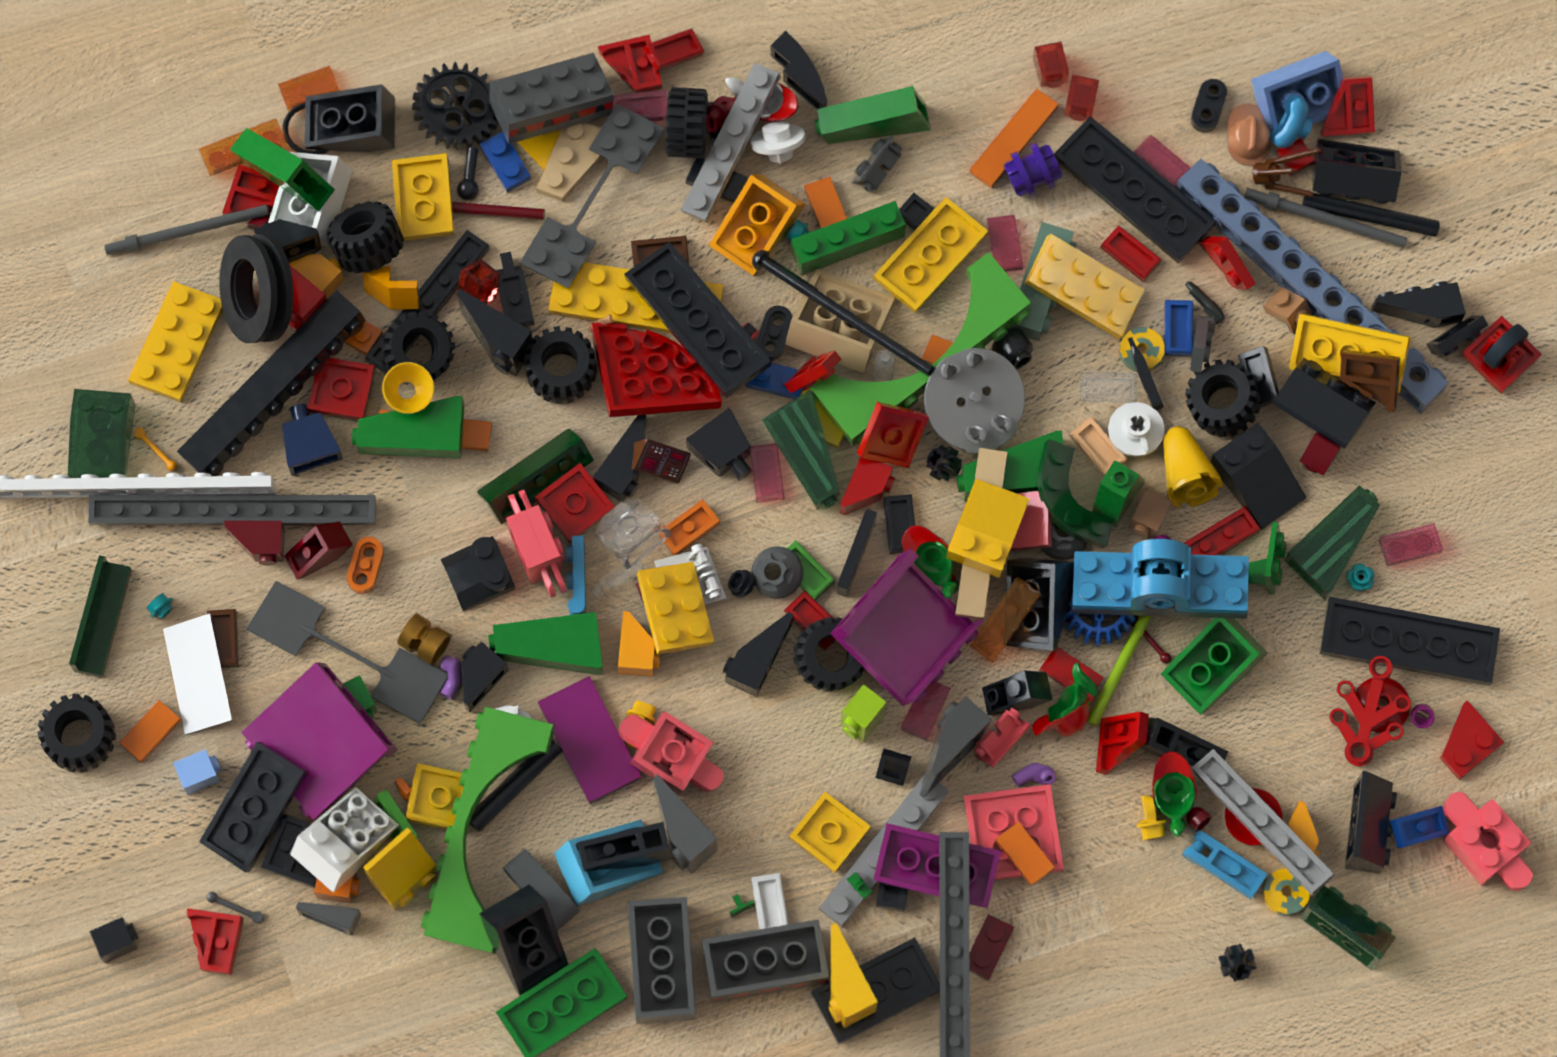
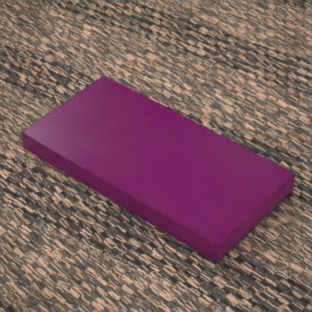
M590 676L538 701V705L547 722L556 726L554 736L589 804L641 779L638 769L629 764L632 757Z

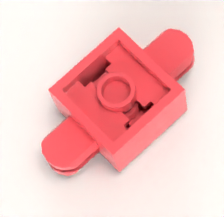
M521 490L518 493L525 509L524 511L520 510L514 494L508 496L514 515L506 518L509 534L530 583L534 584L543 580L550 598L556 596V592L550 580L551 576H554L561 594L567 592L560 574L563 572L561 562L565 561L564 551L558 537L552 538L554 536L553 525L547 511L541 513L538 505L531 507L525 491Z
M666 711L659 715L654 725L638 715H630L621 722L619 727L620 737L638 749L629 764L651 778L658 774L676 794L682 793L689 782L705 792L715 790L721 785L723 771L720 767L704 758L714 742Z
M1455 792L1451 794L1444 802L1443 811L1456 828L1447 835L1443 842L1481 886L1497 874L1510 890L1521 891L1525 889L1532 881L1533 873L1519 855L1531 844L1529 839L1493 798L1478 809L1465 793Z

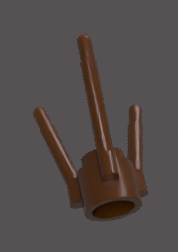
M1321 149L1306 150L1279 158L1266 159L1265 163H1255L1253 167V180L1256 185H1265L1266 190L1275 189L1312 197L1314 195L1312 191L1277 184L1276 182L1280 180L1282 174H1292L1295 172L1293 168H1280L1277 164L1319 154Z

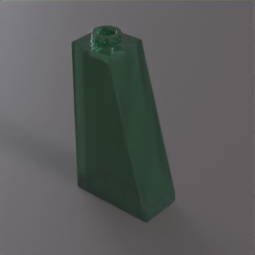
M809 390L763 418L762 422L815 508L823 507L825 510L838 502L837 497L841 493L816 402L812 392Z
M1359 485L1287 553L1284 561L1324 600L1333 591L1380 506L1375 494L1369 489L1364 490Z

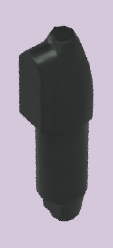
M1186 282L1185 285L1189 289V293L1204 308V313L1210 318L1214 317L1216 325L1220 321L1222 322L1225 319V315L1215 301H1212L1193 282Z

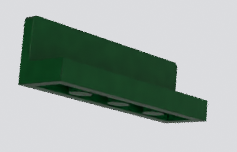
M567 429L480 488L477 493L487 503L496 520L503 524L507 521V517L514 515L508 499L509 495L514 494L522 511L524 507L518 493L519 491L524 490L530 504L536 501L535 496L576 465L581 463L583 467H586L594 459L583 440L571 429Z
M99 555L69 664L76 673L103 678L132 569L129 566L110 563L105 556Z

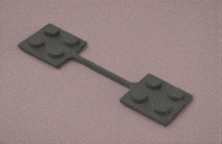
M616 103L589 150L607 159L608 166L571 225H563L549 217L546 218L521 259L520 264L569 289L596 244L592 239L580 234L577 231V226L613 167L622 166L638 175L665 128Z
M275 581L246 630L294 656H297L308 638H318L380 673V681L371 694V698L419 724L422 723L448 679V673L429 665L400 647L390 664L386 667H380L316 632L315 625L325 607Z

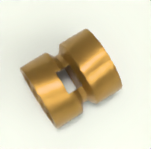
M416 613L401 631L397 644L410 653L417 651L418 658L433 666L447 649L452 635L439 626L432 628L431 621Z

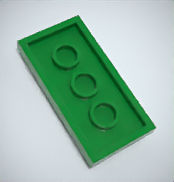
M595 947L497 1010L496 1014L523 1056L538 1057L628 997Z

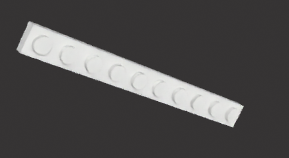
M233 472L224 473L223 476L196 473L194 477H183L182 474L169 473L166 474V477H155L152 474H139L138 477L111 474L109 478H98V476L92 474L82 475L81 478L54 475L52 479H42V477L37 475H27L24 479H14L11 476L1 475L0 499L89 497V495H276V483L272 476H268L264 472L251 473V476H240V474Z

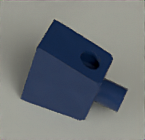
M304 403L292 406L290 413L293 421L282 425L287 465L291 476L343 460L340 448L321 413L309 415Z

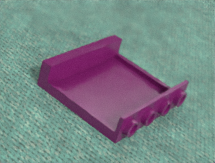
M912 549L898 555L830 633L902 706L912 702L917 704L928 693L925 690L930 683H936L944 675V666L947 663H953L961 655L962 652L959 649L964 643L969 644L978 635L979 632L976 629L983 622L981 619L972 622L967 617L955 616L956 605L949 598L944 597L941 590L914 563L919 556Z
M315 662L241 732L247 739L245 743L251 751L256 742H262L308 772L294 797L301 804L299 806L300 811L307 818L313 820L321 817L384 757L390 758L398 751L396 746L326 663Z

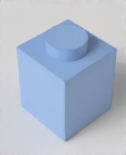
M206 749L173 763L187 795L220 782L217 773L222 770L215 755L210 757Z

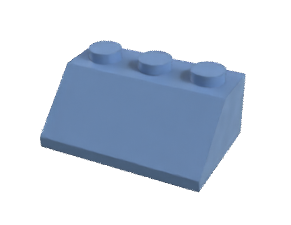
M1324 51L1252 78L1251 82L1256 103L1270 132L1279 125L1285 112L1286 100L1292 95H1297L1306 101L1309 109L1307 117L1312 119V124L1325 120L1342 82L1343 75L1339 59Z

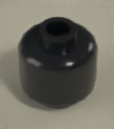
M1014 327L1007 329L1008 333L997 342L993 341L991 349L1005 357L1017 370L1024 367L1032 359L1033 345L1021 329Z

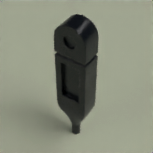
M1130 337L1128 341L1131 346L1133 363L1145 393H1147L1150 405L1155 410L1162 409L1164 406L1145 358L1135 345L1133 338Z

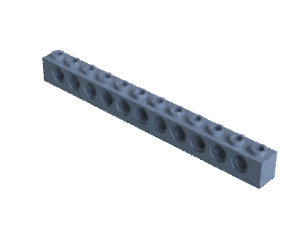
M1199 159L1178 180L1176 188L1216 221L1215 227L1278 285L1306 299L1313 316L1349 323L1347 321L1348 317H1355L1360 322L1359 326L1399 334L1397 331L1386 327L1383 324L1382 318L1376 312H1370L1364 307L1362 300L1355 293H1349L1343 288L1341 281L1335 275L1328 274L1321 268V263L1312 255L1308 256L1301 249L1296 239L1291 236L1287 237L1280 230V226L1272 218L1267 219L1260 212L1258 205L1254 201L1246 200L1234 183L1224 180L1213 164ZM1211 187L1217 193L1213 195L1207 194L1204 188ZM1233 206L1237 212L1229 213L1224 207ZM1252 224L1257 228V231H1248L1244 225ZM1265 243H1274L1278 249L1269 250L1266 248ZM1293 261L1298 265V268L1291 269L1286 266L1285 262ZM1306 280H1314L1319 286L1312 288L1306 284ZM1333 298L1337 300L1339 306L1329 305L1326 299ZM1409 347L1401 390L1398 394L1422 414L1444 392L1448 382L1439 369L1432 368L1425 362L1424 356L1418 350ZM1409 374H1418L1422 378V381H1413L1410 378Z

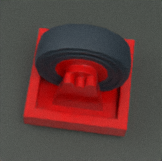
M1500 316L1461 353V356L1502 394L1540 359L1542 354L1526 339L1529 334L1526 329L1520 324L1512 326L1503 316Z

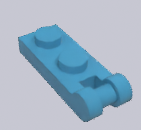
M572 536V545H567V563L573 562V573H567L568 590H573V598L568 602L569 615L586 613L584 536Z
M1198 830L1193 837L1195 841L1191 847L1185 849L1182 854L1183 857L1191 863L1197 864L1251 900L1268 874L1208 834ZM1204 847L1212 851L1208 858L1200 854Z

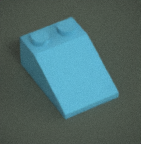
M641 820L568 840L554 853L576 906L600 900L663 873L660 863L641 867L596 871L583 870L577 842L643 827L644 825Z

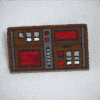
M650 439L634 442L632 470L678 484L690 460L691 453Z

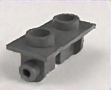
M893 136L885 139L880 138L873 144L870 149L872 154L867 161L863 160L856 168L855 173L857 175L852 181L853 184L862 181L864 183L862 187L870 193L878 189L887 176V173L880 168L881 165L889 171L902 155V147L897 143L891 144Z

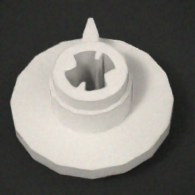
M773 121L763 126L762 130L756 132L752 136L750 143L753 151L765 154L769 157L770 161L781 164V162L793 157L794 149L804 143L806 136L803 128L797 125H791L786 121Z
M1139 402L1126 403L1117 408L1110 417L1108 425L1109 440L1115 449L1124 455L1135 458L1147 456L1154 452L1161 444L1165 431L1163 419L1157 410L1148 404Z

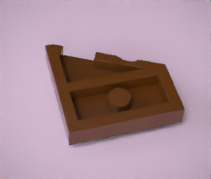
M1344 350L1341 353L1340 380L1350 387L1357 388L1367 398H1374L1386 406L1385 409L1389 412H1394L1397 409L1400 357Z

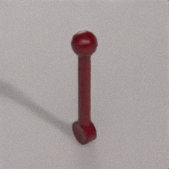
M1134 615L1136 619L1134 623L1130 624L1131 627L1135 626L1139 616ZM1145 630L1143 636L1160 655L1161 662L1169 663L1171 655L1165 653Z

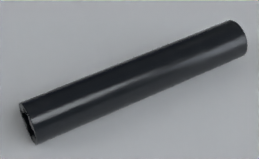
M552 739L549 754L539 753L525 759L475 808L470 825L478 832L486 827L563 752L560 746Z

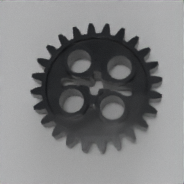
M456 62L453 63L452 69H448L444 63L442 64L441 72L433 67L431 71L432 77L424 74V83H417L416 90L418 92H414L412 98L416 101L412 103V110L416 111L413 119L414 121H421L418 127L419 131L427 129L426 139L432 136L436 137L435 145L440 144L443 140L445 141L446 149H449L451 143H455L457 150H460L462 143L471 148L473 140L480 144L483 140L482 135L490 138V129H497L498 123L495 121L497 118L489 102L490 83H486L488 74L486 73L479 77L478 67L470 72L468 71V63H465L462 69H458ZM463 85L467 88V91L459 92L454 87ZM439 98L444 101V104L436 105L431 100ZM477 107L482 110V113L474 114L469 109ZM464 119H466V121H467L468 123H470L471 125H470V126L467 125L466 122L464 121ZM454 120L459 123V126L450 127L446 122Z

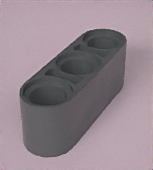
M526 849L521 851L503 867L505 873L519 889L530 884L546 899L557 931L580 912L575 903Z

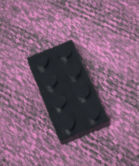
M256 742L199 842L242 871L250 872L308 772L264 743Z
M914 937L859 966L877 1000L875 1013L844 1028L841 1021L838 1023L834 1021L828 1008L831 1001V981L811 991V995L837 1044L840 1045L939 993L940 982Z

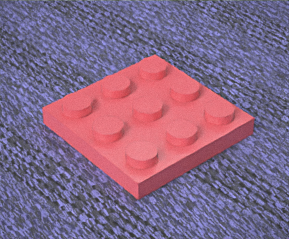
M1050 784L964 796L970 843L1001 851L994 881L1023 877L995 842L997 837L1017 822L1023 826L1054 865L1055 869L1050 873L1064 871Z

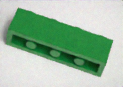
M896 201L793 238L791 239V252L801 275L904 238L906 224Z

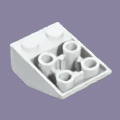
M355 787L298 835L290 855L327 888L335 892L359 870L396 830L398 824Z

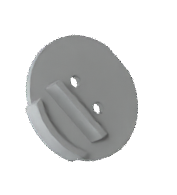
M967 348L944 358L930 374L925 387L924 407L926 415L929 416L928 421L944 441L961 448L962 451L967 453H978L979 448L993 450L1007 442L1017 432L1016 427L1024 410L1025 393L1019 373L1005 357L988 349ZM988 386L990 393L985 396L982 393V389ZM960 397L965 400L964 405L961 407L957 405V399Z

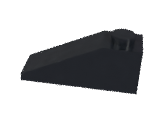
M647 414L637 415L593 476V480L601 490L623 503L626 497L631 498L639 487L637 482L640 472L632 470L634 442L645 439Z
M788 612L740 648L734 658H728L723 672L726 673L725 681L727 684L755 697L758 696L794 622V614Z
M1160 718L1148 719L1146 743L1140 747L1158 757L1167 752L1179 753L1185 757L1191 769L1212 749L1224 761L1228 754L1227 750Z
M663 822L577 842L584 871L641 867L671 860L670 847Z

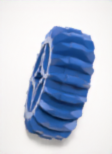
M1072 594L1064 622L1070 621L1065 628L1067 631L1076 629L1073 636L1076 640L1083 635L1085 636V645L1089 644L1091 638L1095 639V646L1098 647L1101 644V639H1104L1107 645L1112 644V636L1120 641L1123 637L1122 632L1129 633L1131 629L1129 624L1134 623L1136 617L1134 615H1121L1114 624L1102 628L1104 618L1114 615L1100 614L1098 619V614H1080L1091 619L1092 627L1084 623L1078 614H1073Z

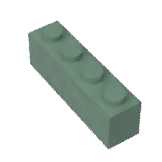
M1045 222L1041 223L1020 286V290L1031 302L1030 316L1019 325L1014 323L1008 328H1019L1027 338L1036 341L1040 340L1042 332L1048 333L1052 320L1051 317H1048L1050 307L1056 308L1057 302L1026 285L1027 276L1049 234L1055 235L1075 248L1077 244L1072 241L1074 231Z

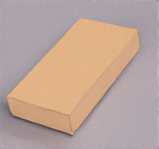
M1092 417L1069 435L1103 476H1105L1114 460L1122 465L1128 461L1124 454L1115 449L1109 440V436Z

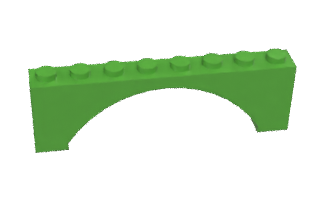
M989 252L967 268V278L971 282V297L967 317L954 343L945 354L931 364L934 368L944 358L967 348L986 349L984 346L992 340L997 342L1008 333L1007 329L1014 323L1019 325L1030 316L1031 302ZM920 371L897 380L864 382L838 377L834 373L826 380L818 381L810 388L811 396L852 446H855L857 443H861L877 401L910 409L918 402V397L925 392L929 376Z
M485 707L484 713L479 712L475 724V729H478L479 732L476 741H471L467 757L471 758L468 769L463 770L460 779V786H464L461 798L456 797L453 804L452 814L456 815L453 826L449 825L445 834L444 842L448 843L445 855H440L436 871L440 872L438 883L433 882L429 893V900H433L430 912L425 911L421 923V928L425 929L424 935L495 953V949L487 936L479 914L485 909L477 897L467 867L466 840L469 824L481 797L503 773L539 753L549 754L556 728L555 725Z

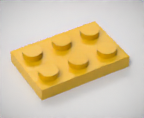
M447 153L392 160L396 221L404 236V241L455 235Z
M694 562L638 571L637 578L657 654L711 646L714 643Z

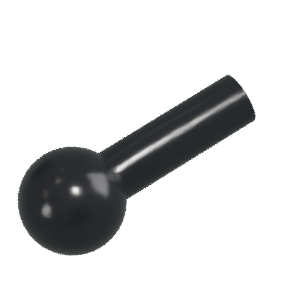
M467 148L464 179L457 186L458 196L466 201L475 199L479 193L478 184L475 182L477 148Z

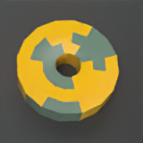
M1137 327L1124 335L1120 343L1119 355L1122 363L1128 369L1137 372L1128 341L1130 337L1133 338L1137 348L1140 346L1146 348L1147 352L1141 354L1145 358L1149 371L1154 370L1160 365L1164 357L1165 345L1162 337L1156 331L1148 327Z
M1286 868L1278 869L1270 874L1264 883L1262 892L1267 907L1274 913L1282 916H1291L1302 911L1310 897V893ZM1289 888L1292 894L1286 897L1282 894L1281 890Z

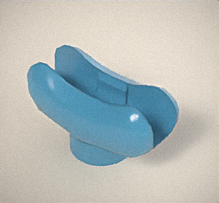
M1292 95L1286 100L1284 115L1279 125L1270 134L1271 142L1277 147H1290L1297 137L1305 139L1312 129V119L1307 117L1309 109L1306 101L1297 95Z

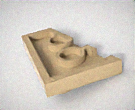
M585 122L561 130L537 186L538 193L562 202L585 178L584 175L591 167L603 158L589 150L601 130L600 127Z

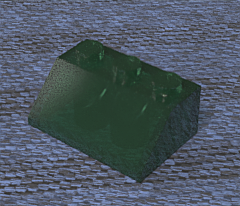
M1324 885L1307 906L1300 919L1367 968L1373 970L1396 938L1391 934V928L1380 921L1374 922L1367 917L1368 912L1357 904L1352 906L1343 899L1344 895L1332 886L1327 888Z

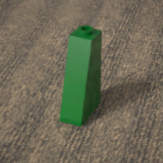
M913 86L817 109L818 119L815 120L817 134L819 136L822 135L828 144L930 130L927 106Z
M248 128L243 131L230 148V151L246 165L318 212L335 191L328 182L302 159Z
M463 396L432 401L425 409L414 414H402L394 410L358 419V428H353L352 445H356L358 453L361 455L461 459L465 408Z
M1062 430L1051 432L1003 450L1007 452L1002 488L1014 493L1038 491L1037 475L1044 443L1051 439L1063 444ZM977 460L963 465L961 475H957L958 492H963L964 501H967L974 484Z
M1114 460L1099 484L1092 512L1113 519L1112 526L1116 528L1145 480L1138 473Z
M596 612L493 625L494 634L488 635L490 649L493 652L496 651V654L504 661L593 675H604Z

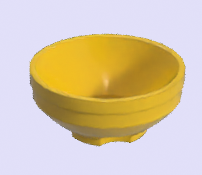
M403 362L393 366L385 375L382 383L383 397L386 403L398 413H418L425 409L432 400L434 382L430 373L421 365ZM410 383L415 389L414 396L409 399L402 398L398 393L399 385Z

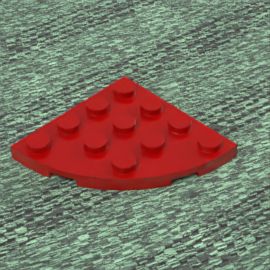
M591 324V333L609 417L721 408L722 400L717 386L684 347L651 330L646 329L645 332L628 329L626 328L627 324Z

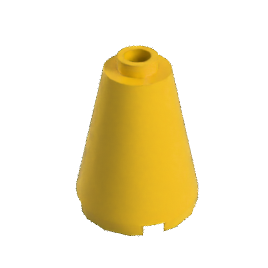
M1181 426L1170 428L1163 437L1168 500L1172 501L1171 505L1177 508H1182L1181 503H1189L1190 507L1207 503L1219 494V487L1223 489L1222 478L1189 429Z

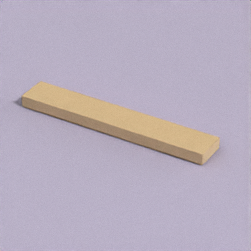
M979 448L975 479L1002 488L1007 452ZM962 564L955 616L984 620L990 574Z

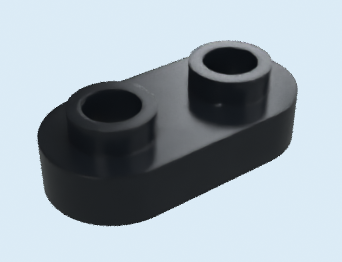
M1208 79L1202 83L1191 115V124L1199 132H1211L1218 124L1227 96V88L1222 81ZM1214 88L1218 91V93L1211 94L1209 92V89ZM1208 113L1210 118L1205 119L1201 114Z
M781 305L773 306L766 311L756 344L771 361L777 360L783 354L792 320V314L789 309ZM776 319H781L784 323L780 326H777L773 323V321ZM768 344H772L775 346V349L767 351L765 347Z

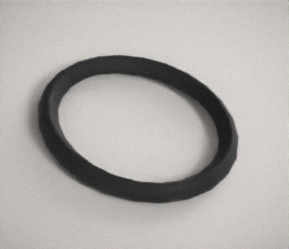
M305 103L292 108L286 115L282 126L283 136L287 144L298 153L322 155L329 152L330 150H306L297 146L291 140L288 132L289 122L295 113L305 109Z

